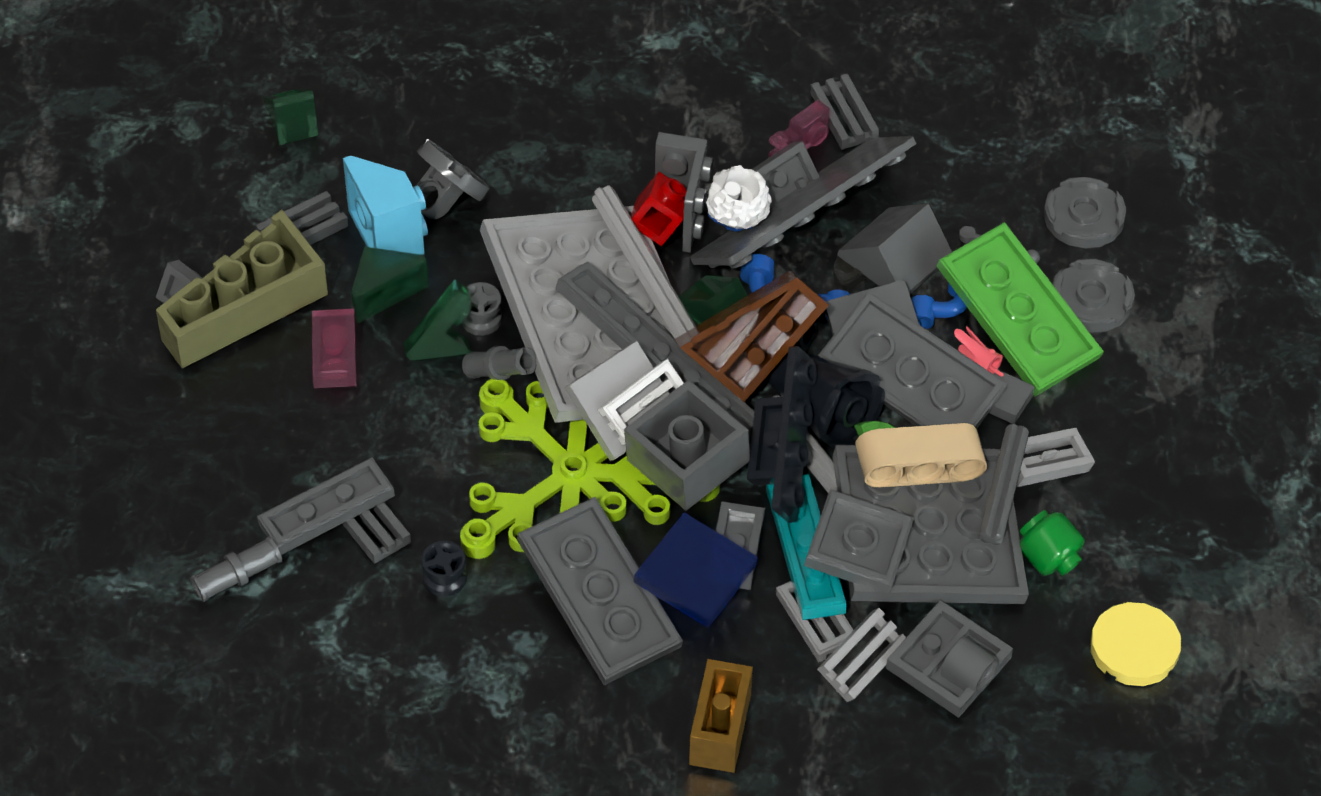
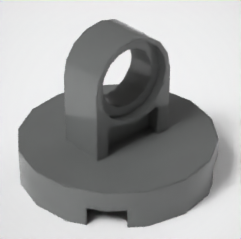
M427 139L417 150L418 154L431 165L417 183L424 199L426 200L432 191L438 190L436 202L431 207L421 210L423 216L430 220H437L443 217L463 192L482 202L490 190V186L465 165L463 166L452 157L453 155L430 139Z

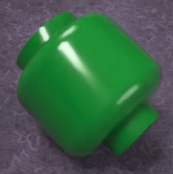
M1043 510L1027 522L1019 531L1022 535L1019 542L1022 554L1041 575H1051L1058 571L1063 577L1082 561V558L1077 553L1083 548L1085 539L1062 512H1052L1049 514L1047 510Z

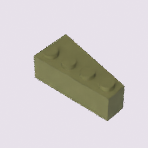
M282 209L271 217L272 223L261 232L255 230L244 239V246L230 257L224 255L213 263L214 269L202 279L196 277L156 309L161 341L181 368L328 295L325 263Z

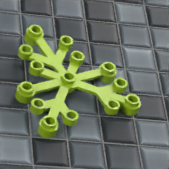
M490 379L481 387L479 392L480 407L485 413L479 419V434L481 438L488 442H496L500 439L531 441L553 463L552 475L524 494L495 492L493 486L488 483H478L472 486L469 491L470 506L474 511L479 513H486L491 510L499 511L486 520L473 519L463 526L460 532L461 548L468 557L482 559L491 555L496 547L495 535L511 524L513 525L508 531L509 545L517 552H524L515 536L532 527L534 509L561 490L560 513L578 505L580 492L582 491L589 499L596 497L610 522L623 519L626 515L625 497L618 492H608L598 481L613 482L644 512V518L650 524L660 525L669 519L670 503L668 499L662 495H652L641 485L655 484L627 461V456L615 464H602L601 462L608 457L599 443L585 451L587 423L584 419L570 421L567 451L544 429L548 404L545 396L542 398L533 397L536 393L543 394L539 381L530 383L526 388V402L529 406L528 413L514 400L513 389L505 380ZM502 416H505L510 422H504ZM488 425L498 426V428L494 430H489L485 427ZM570 468H577L578 470H576V471H571V470H568V469H570ZM720 485L699 501L706 502L717 497L720 492ZM480 495H486L489 497L487 500L484 501L476 499V497ZM610 504H617L620 507L618 509L612 510L608 509L606 506ZM653 507H660L663 509V511L655 513L652 512L650 509ZM477 533L484 534L480 537L472 536L473 534Z

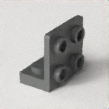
M659 132L656 141L655 175L659 171L668 178L681 182L687 190L684 200L682 251L691 253L694 238L701 239L703 235L705 215L700 213H703L704 207L707 208V193L711 184L706 182H710L714 158L707 157L706 139Z

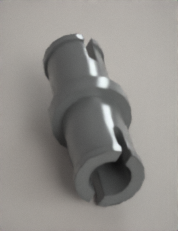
M495 346L486 352H469L462 361L463 372L470 379L490 377L493 380H505L511 375L532 374L537 366L536 355L532 349L520 348L510 350L505 346Z
M268 536L265 540L238 554L232 551L224 555V561L197 575H192L190 580L201 601L205 602L212 596L236 584L240 587L247 584L249 577L276 563L279 564L282 562V557L275 542Z

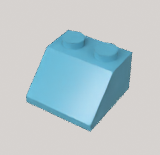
M354 156L343 158L348 211L377 268L381 269L424 254L423 236L428 235V229L421 214V210L426 209V203L418 185L413 187L404 171Z

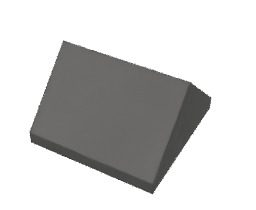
M929 203L887 208L838 251L837 256L879 286L905 279L909 294H911L938 270L936 265L939 259L952 253Z

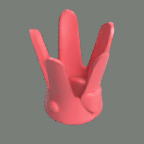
M966 326V330L969 335L961 329H955L954 335L962 343L958 348L959 352L990 373H996L1000 377L1004 375L997 370L1002 362L1003 356L996 353L994 349L987 348L968 326Z

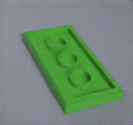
M1005 222L939 259L936 267L1024 382L1035 386V397L1102 356L1104 352Z

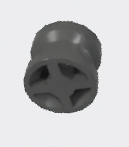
M482 282L473 283L465 287L460 293L459 299L462 327L473 335L484 336L493 333L502 322V311L500 309L501 295L499 290L491 284Z

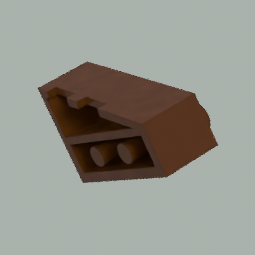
M788 271L674 340L685 353L740 400L745 402L788 353L789 347L795 345L829 305L794 273Z

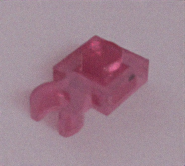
M818 99L790 119L787 130L778 131L769 139V143L775 149L771 150L768 156H773L795 141H803L806 150L811 146H817L822 143L829 131L830 108Z

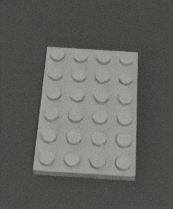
M625 206V209L631 216L634 206ZM598 209L483 219L480 233L525 348L532 349L536 355L537 366L534 371L555 423L584 419L564 387L622 350L555 289L559 278L588 261L674 339ZM640 232L667 277L652 240Z

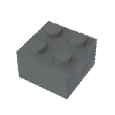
M689 380L624 429L627 461L685 511L750 461L748 429Z

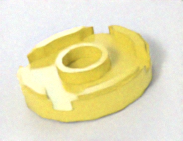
M1127 602L1112 606L1099 616L1092 629L1091 654L1097 667L1105 674L1107 671L1115 676L1116 681L1125 685L1146 686L1160 682L1175 667L1180 656L1181 635L1174 621L1162 610L1145 603Z

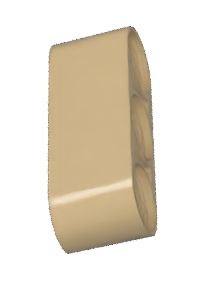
M967 423L875 429L863 433L855 442L865 483L871 487L881 488L964 482L978 478L987 469L977 429L974 425Z

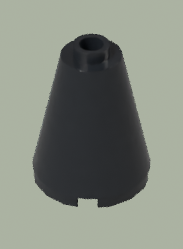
M788 353L767 375L769 385L781 397L784 395ZM806 353L815 363L817 370L816 383L811 386L810 404L813 417L808 427L831 449H835L836 445H855L856 440L853 438L858 433L854 425L864 421H877L882 411L885 392L878 385V381H881V379L869 370Z

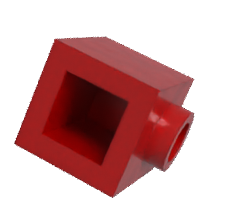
M658 171L636 199L630 216L639 232L660 246L666 242L684 219V200L687 190L681 182L668 178Z

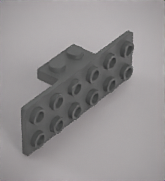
M914 137L871 138L820 172H817L803 141L791 143L752 169L763 176L769 188L768 193L771 195L772 202L770 203V212L767 218L751 229H744L740 232L730 230L690 256L693 265H709L710 268L729 265L730 268H737L746 264L753 258L751 253L761 246L765 248L781 241L784 238L782 232L792 226L798 227L808 223L815 217L814 211L820 207H827L840 202L846 197V190L852 186H861L870 182L876 177L875 171L882 166H891L902 161L906 157L905 151L916 145Z

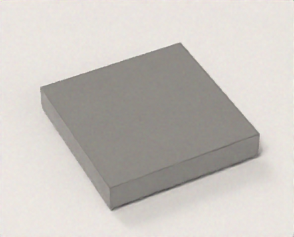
M637 341L629 344L564 387L610 461L626 452V445L620 443L618 440L619 434L616 430H611L608 425L610 421L606 416L602 417L598 409L653 368ZM660 377L615 409L620 415L662 383ZM666 391L664 394H662L660 397H658L656 400L650 403L647 407H645L643 410H641L639 413H637L635 416H633L631 419L625 422L626 426H629L640 416H642L644 413H646L648 410L654 407L657 403H659L661 400L669 395V392Z

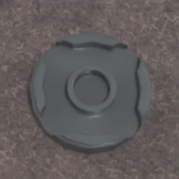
M1088 177L1069 178L1060 182V187L1054 191L1052 189L1047 194L1043 214L1048 230L1055 238L1069 246L1085 249L1102 247L1114 241L1123 229L1126 215L1123 197L1118 191L1115 194L1112 190L1108 189L1109 184L1099 179Z
M1098 259L1077 260L1070 263L1069 268L1063 271L1061 269L1055 275L1053 286L1089 333L1112 330L1119 327L1130 316L1135 298L1133 283L1128 276L1125 278L1119 273V268L1112 263Z

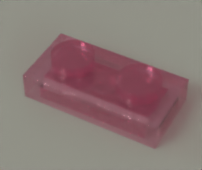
M354 309L312 311L314 388L357 386Z

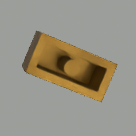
M707 659L690 735L689 765L735 772L751 698L753 667Z

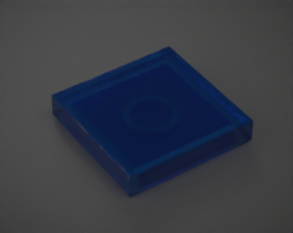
M683 513L635 573L634 583L709 628L757 566L758 557L688 514Z

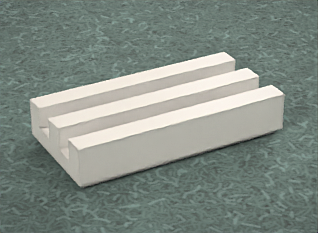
M664 360L600 407L598 411L602 417L606 416L610 421L608 423L612 431H617L619 434L618 440L622 445H625L624 429L627 427L625 422L674 386L677 389L684 382L669 360ZM665 373L668 379L620 415L615 409Z

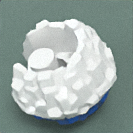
M741 165L716 172L707 193L708 216L714 222L734 232L751 229L758 225L760 221L766 219L769 215L770 203L772 202L771 195L768 193L769 188L763 176L752 169H744Z

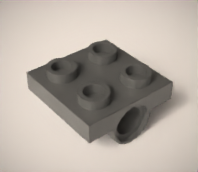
M940 600L887 658L886 669L959 718L1012 658L1013 648Z

